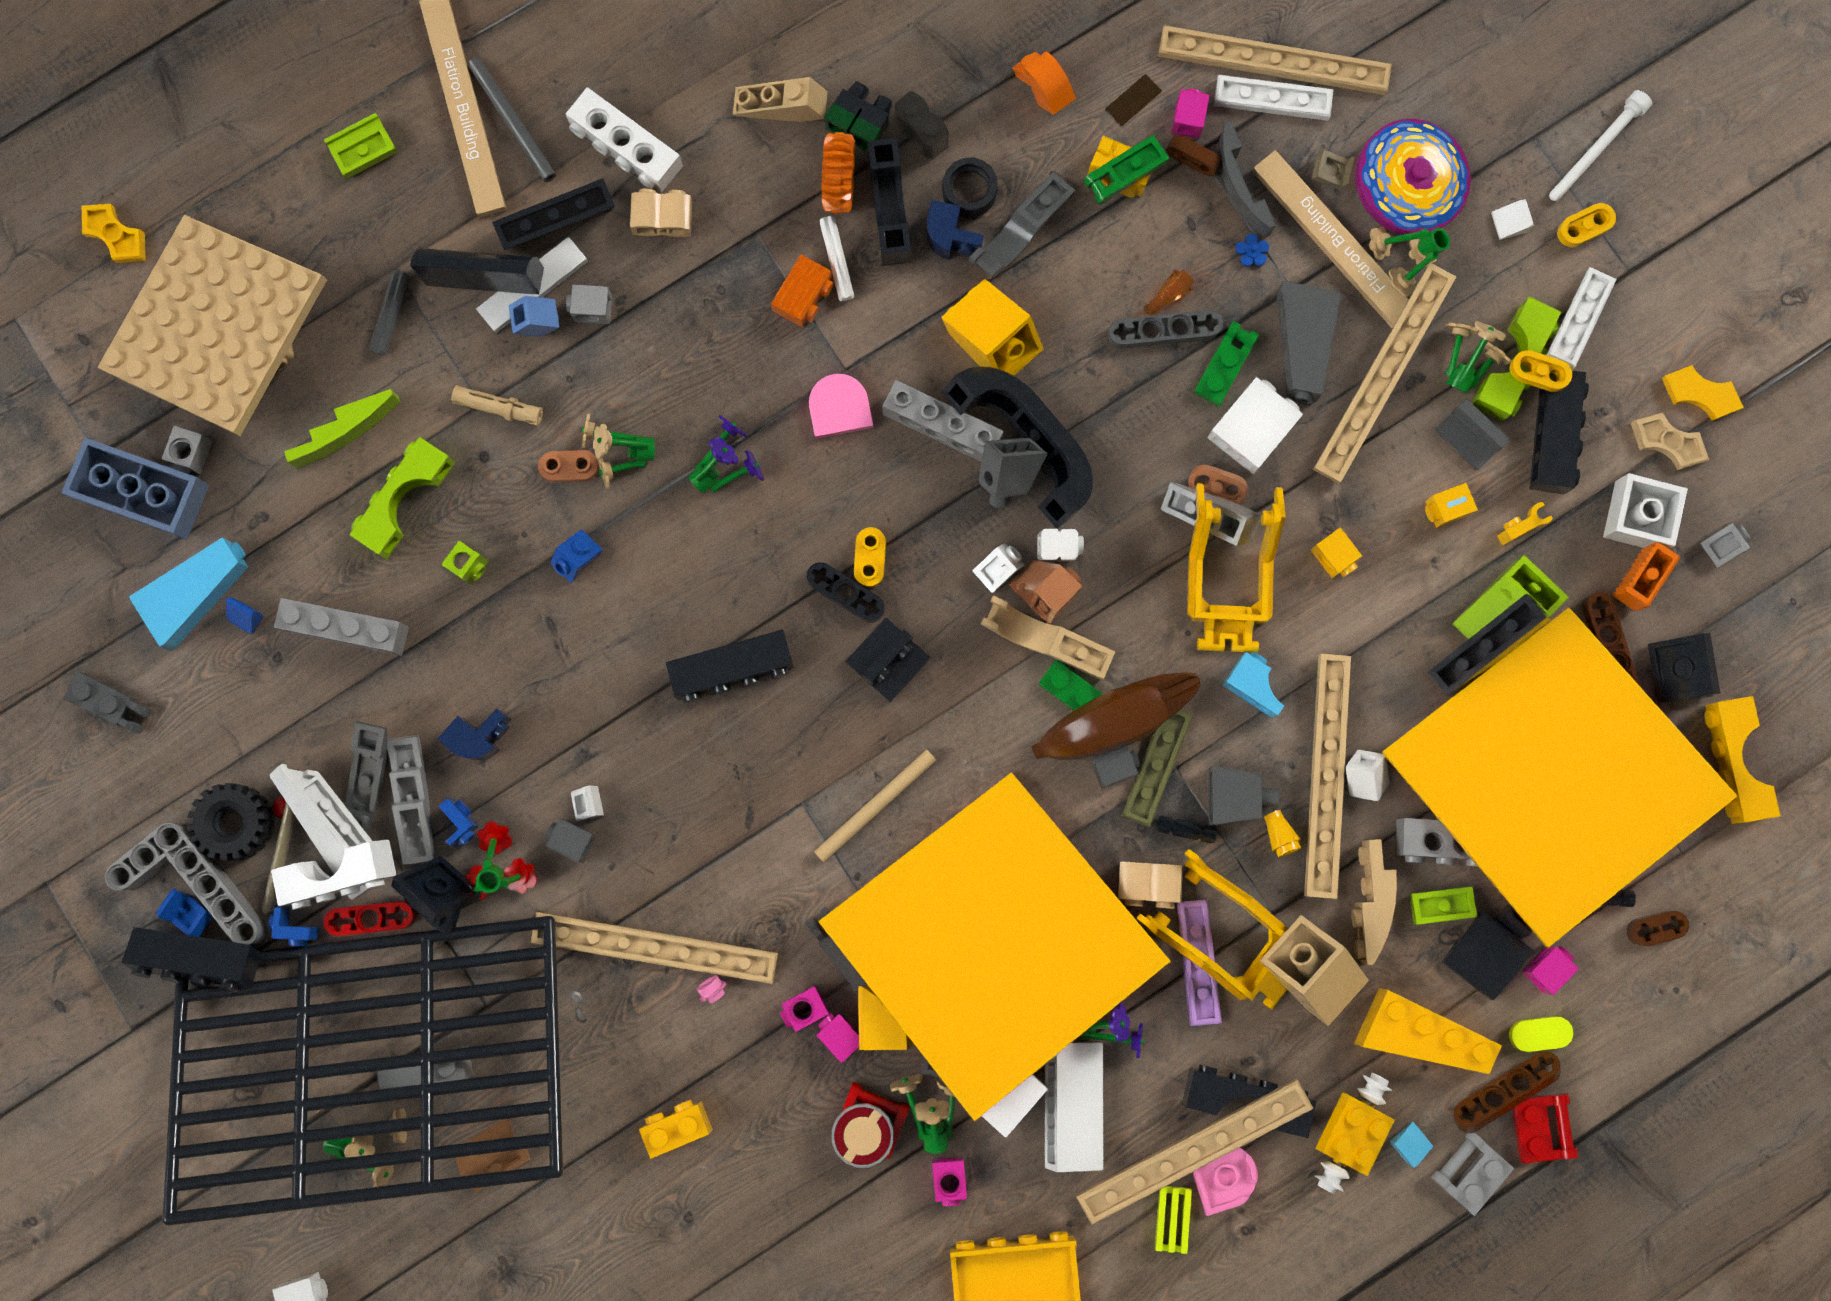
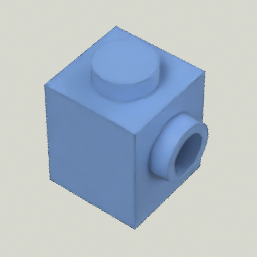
M524 296L509 305L513 334L544 337L559 328V315L555 299Z

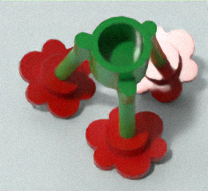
M494 821L487 822L484 829H480L477 832V837L480 839L479 848L487 851L483 867L474 865L471 867L469 874L464 875L475 885L474 891L476 893L482 891L480 900H484L487 894L494 893L500 886L509 890L517 889L519 893L523 894L527 892L528 888L534 887L538 881L537 876L533 873L535 870L534 865L531 863L526 864L522 858L514 859L511 866L505 868L504 873L499 866L492 863L494 853H501L503 848L510 847L513 841L512 837L508 834V827L504 825L499 826Z

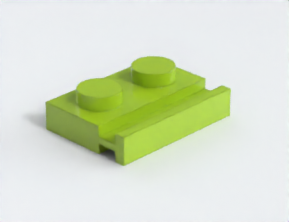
M376 113L324 139L345 179L398 153Z

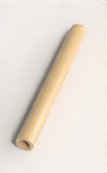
M926 749L814 851L815 854L823 862L828 860L936 761L935 757Z

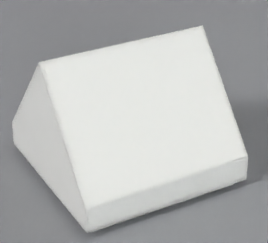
M585 786L571 792L577 821L604 816L598 786Z

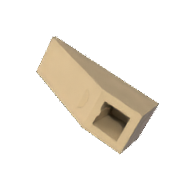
M811 77L736 87L733 115L736 117L793 122L824 119L826 113L828 91Z

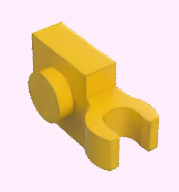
M1543 502L1533 505L1528 510L1525 520L1522 521L1518 516L1503 525L1505 531L1497 535L1502 546L1536 527H1541L1551 522L1552 516L1541 519L1537 515V510L1545 505Z

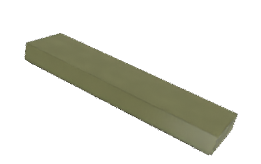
M1180 710L1153 732L1121 817L1150 828L1193 714Z

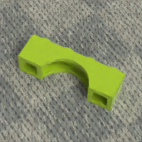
M1530 296L1520 304L1507 330L1515 339L1519 353L1524 350H1531L1546 355L1548 349L1544 348L1548 339L1552 340L1560 327L1557 320L1561 312ZM1520 365L1522 371H1529L1527 365ZM1510 372L1491 373L1482 381L1472 404L1480 412L1503 422L1510 415H1516L1523 402L1519 397L1522 391H1527L1531 385L1517 381Z
M421 437L416 442L413 441L407 446L404 452V459L399 466H394L390 470L386 478V484L381 491L378 490L373 494L369 501V508L364 515H360L355 519L351 527L352 532L349 534L386 560L404 536L397 523V508L403 496L419 486L430 485L439 487L456 463L447 454Z

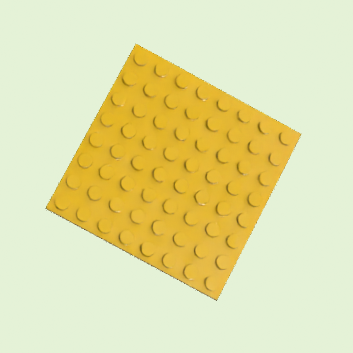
M1569 607L1382 752L1547 948L1737 797L1736 793Z
M1012 772L818 921L974 1122L1171 962Z

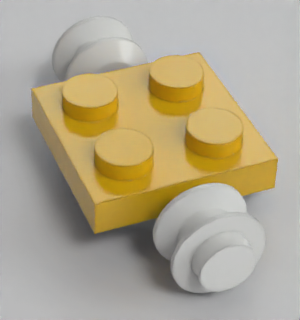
M1372 1073L1370 1078L1363 1075L1367 1084L1365 1088H1357L1360 1096L1366 1099V1101L1362 1100L1361 1102L1342 1092L1315 1148L1334 1158L1333 1162L1335 1164L1330 1161L1321 1162L1320 1164L1325 1170L1322 1175L1314 1176L1319 1179V1187L1334 1195L1337 1189L1342 1192L1344 1191L1339 1185L1341 1180L1350 1179L1347 1171L1341 1168V1166L1345 1168L1347 1165L1366 1176L1369 1175L1395 1121L1374 1109L1375 1105L1371 1104H1386L1382 1096L1385 1091H1392V1089L1387 1087L1389 1081L1375 1073Z

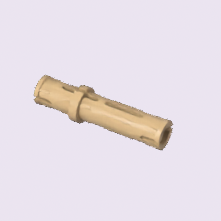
M458 385L454 387L451 396L452 404L500 415L505 420L511 422L518 420L539 426L543 416L542 407L518 402L516 398H501Z

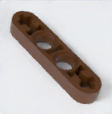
M1596 592L1587 596L1582 607L1588 629L1612 656L1616 655L1622 659L1623 668L1640 686L1612 597L1605 592ZM1597 600L1598 603L1603 602L1605 608H1602L1600 611L1599 609L1594 610L1592 604L1596 603ZM1609 617V621H1604L1599 624H1597L1596 620ZM1603 627H1609L1613 630L1614 640L1611 643L1604 642L1601 639L1600 631Z
M1548 1051L1539 1052L1458 1103L1454 1109L1456 1126L1463 1132L1474 1133L1554 1083L1561 1074L1558 1057ZM1540 1064L1551 1065L1552 1071L1541 1070ZM1537 1074L1538 1081H1535L1533 1075ZM1522 1077L1527 1079L1530 1084L1525 1090H1516L1512 1087L1511 1083L1515 1078ZM1491 1094H1498L1504 1099L1503 1103L1498 1107L1489 1106L1485 1100ZM1477 1103H1480L1483 1111L1486 1113L1485 1115L1481 1109L1478 1111ZM1463 1113L1474 1114V1121L1463 1120Z

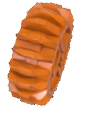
M843 132L828 133L823 146L822 207L825 212H832L833 214L849 213L853 206L855 139L851 134Z

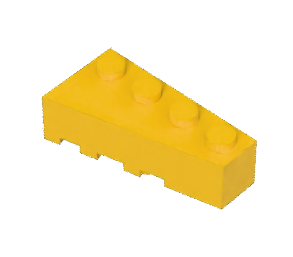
M1381 988L1378 989L1354 1042L1355 1045L1486 1074H1490L1502 1045L1398 994Z

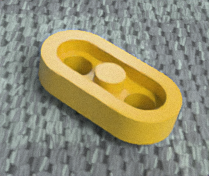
M1594 204L1567 217L1558 227V239L1567 247H1578L1608 232L1616 222V213L1608 204ZM1594 218H1598L1601 221V225L1596 224ZM1568 230L1574 231L1576 237H1571L1568 234Z
M1531 350L1521 351L1510 362V373L1517 381L1550 392L1562 390L1572 379V370L1566 362ZM1520 365H1527L1529 371H1522ZM1550 373L1557 376V382L1550 379Z
M865 528L859 532L856 538L854 576L857 583L865 588L878 586L884 577L886 540L884 534L877 528ZM869 537H873L877 541L872 547L865 544L866 539ZM866 567H872L875 572L872 576H866L863 570Z

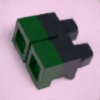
M856 81L848 91L842 89L824 116L825 129L832 133L843 132L851 134L855 139V146L868 152L867 141L879 140L884 130L889 126L892 100L879 95L873 105L866 102L869 89Z

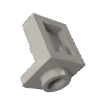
M1731 521L1726 524L1727 526L1700 542L1717 568L1750 548L1747 541L1752 538L1742 524L1735 526Z

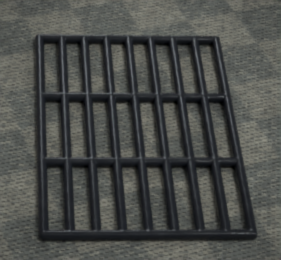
M552 916L455 927V931L447 936L442 935L438 930L260 951L262 956L259 964L298 959V976L255 981L251 989L239 988L238 992L227 991L219 988V986L188 990L189 980L180 979V982L175 984L162 1221L165 1225L170 1226L554 1179L561 1177L563 1174L555 919ZM543 929V946L433 960V942ZM421 944V961L311 975V957ZM544 959V976L434 990L433 972ZM421 974L420 992L310 1005L311 987ZM298 989L297 1007L187 1020L188 1002ZM545 989V1007L434 1020V1002ZM421 1004V1022L309 1036L311 1017ZM297 1019L296 1037L185 1051L186 1033ZM546 1019V1038L434 1051V1033ZM421 1035V1053L309 1067V1048ZM296 1050L295 1068L184 1082V1064ZM546 1051L547 1069L434 1083V1064ZM421 1066V1084L308 1098L309 1079ZM295 1081L294 1100L182 1113L183 1095ZM547 1082L548 1101L434 1115V1096ZM421 1097V1116L307 1130V1111ZM294 1113V1132L180 1146L181 1127ZM548 1114L549 1133L434 1147V1128ZM421 1129V1149L306 1163L307 1143ZM293 1145V1164L178 1178L179 1159ZM549 1146L550 1166L434 1180V1160ZM421 1162V1181L305 1195L306 1176ZM292 1178V1197L177 1211L178 1191Z

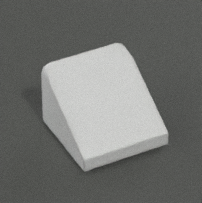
M1526 199L1491 212L1499 240L1528 233L1534 226Z

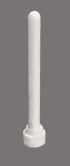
M1635 90L1626 99L1624 111L1550 192L1549 197L1552 201H1558L1633 117L1637 118L1648 111L1652 106V100L1646 93Z

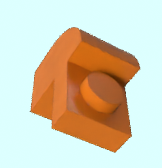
M1036 51L1026 55L1021 62L1012 67L1015 76L1031 86L1038 105L1052 115L1076 99L1066 73L1056 59L1047 51L1042 55Z

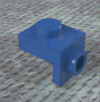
M581 529L556 547L551 564L559 575L564 576L569 582H573L577 578L579 571L599 557L603 549Z
M447 798L438 807L454 823L458 830L445 842L450 847L458 845L463 847L475 836L473 831L479 826L469 816L472 811L462 800L459 799L456 802L454 799Z
M176 889L170 891L156 912L159 918L172 922L185 935L196 937L201 935L213 917L195 896Z
M290 907L274 908V913L269 918V930L272 932V939H288V945L307 946L308 940H318L319 927L289 926Z

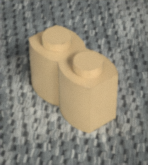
M640 189L639 192L632 193L630 228L633 235L691 236V195L686 194L682 190H670L668 193L658 194L653 189Z
M1120 862L1118 899H1125L1126 906L1143 907L1144 901H1156V908L1174 909V903H1181L1183 866Z

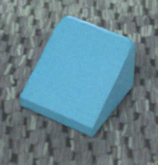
M1413 1121L1389 1140L1395 1150L1412 1168L1419 1165L1433 1148V1145Z

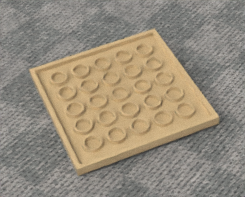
M184 215L97 368L241 436L327 279L317 272Z

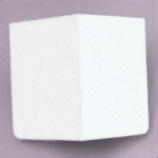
M1357 750L1345 767L1349 795L1352 797L1379 801L1390 784L1387 758L1384 754Z

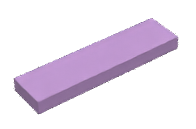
M1208 899L1176 903L1180 937L1215 962ZM1182 955L1190 1026L1222 1023L1217 981Z

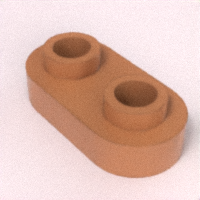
M587 450L550 451L540 458L538 470L541 476L551 483L587 482L597 476L599 465L594 454ZM586 460L588 462L587 467L579 469L578 463ZM555 461L558 463L555 470L548 469L550 462Z
M1198 465L1190 472L1188 480L1190 488L1196 489V484L1202 483L1204 484L1205 493L1237 504H1241L1247 496V483L1239 475L1210 465ZM1206 475L1209 477V480L1201 481L1199 477ZM1229 485H1235L1238 489L1235 491H1231L1227 487Z

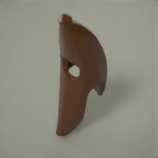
M1191 672L1163 674L1104 693L1078 707L1051 727L1039 743L1031 746L1037 760L1044 757L1058 760L1082 759L1108 753L1138 742L1158 729L1195 696L1201 686L1200 678L1196 673Z

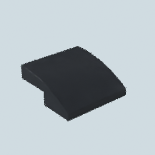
M1480 912L1464 936L1456 940L1442 963L1487 998L1494 1000L1520 970L1533 952V949L1488 914Z

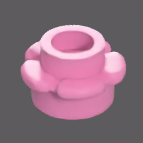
M717 975L705 980L697 988L701 996L700 1001L708 1000L709 1003H713L725 994L723 988L726 982L721 981Z

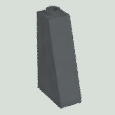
M1283 281L1277 290L1276 296L1287 396L1295 398L1296 402L1311 404L1316 402L1323 393L1341 292Z

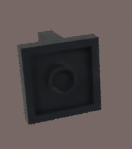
M885 618L845 662L891 703L931 657L913 642V637L904 629L901 631L888 618Z
M1710 633L1648 644L1658 703L1700 699L1721 694Z
M442 856L394 876L391 884L404 897V901L411 908L416 910L444 936L455 931L461 909L479 901L482 891L476 893L474 891L475 885Z

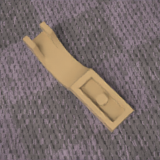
M992 596L990 602L993 606L987 619H982L981 625L1024 648L1048 655L1100 680L1105 678L1115 651L1061 626L1044 623L1025 615L1013 608L1009 602Z

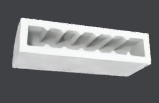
M1073 1041L1045 1064V1086L1048 1089L1045 1092V1168L1055 1172L1103 1170V1043Z

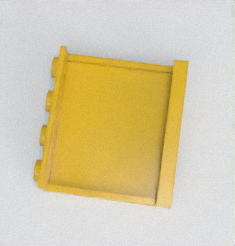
M1066 1231L1049 1233L1050 1238L1037 1239L1035 1234L1018 1236V1241L1006 1242L1005 1237H994L987 1239V1244L975 1245L973 1240L956 1242L955 1247H949L954 1301H1081L1075 1248L1077 1244L1074 1235L1068 1236Z

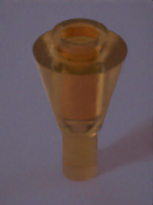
M1174 269L1157 293V296L1144 307L1145 311L1152 316L1165 304L1168 305L1193 292L1194 290L1191 286L1194 284L1193 279L1185 270L1179 272Z

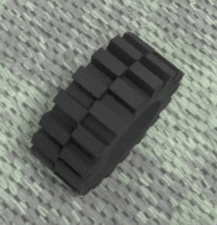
M225 783V785L217 784L211 786L213 790H204L200 793L203 798L201 800L195 799L192 803L196 807L195 812L189 811L187 818H193V824H187V830L194 832V836L190 837L192 843L200 845L197 849L201 853H207V857L212 859L239 861L244 860V857L250 858L256 855L255 850H262L266 846L263 843L264 839H270L272 833L268 832L269 826L274 827V820L269 819V814H273L272 807L266 806L265 803L268 800L265 796H260L259 791L244 785ZM231 810L239 812L243 818L242 828L235 834H227L221 827L223 815Z

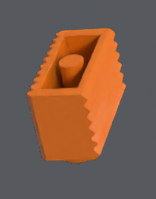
M800 254L771 302L772 311L802 328L807 321L811 323L818 313L819 307L817 303L820 301V298H826L833 288L834 282L831 281V271Z
M1659 542L1641 549V553L1637 554L1638 558L1634 559L1635 562L1628 569L1629 572L1625 573L1626 577L1622 578L1619 587L1615 588L1616 592L1612 593L1615 599L1633 611L1637 612L1651 605L1680 560L1679 555Z

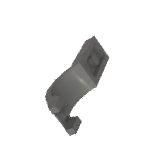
M1053 172L1015 210L1013 216L1001 232L984 248L979 247L969 257L968 261L972 264L976 263L986 271V276L989 279L994 278L1018 258L1041 228L1072 198L1075 190Z

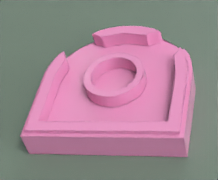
M832 374L822 378L813 387L809 397V409L815 439L873 428L867 393L858 380L845 374Z
M1240 1147L1192 1172L1206 1216L1244 1204L1253 1193L1258 1181V1172L1254 1160Z

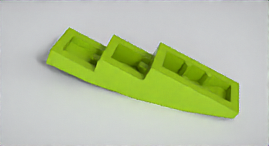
M389 389L335 408L336 421L309 430L312 442L284 451L287 462L296 469H299L325 458L350 444L378 424L400 403L399 396Z

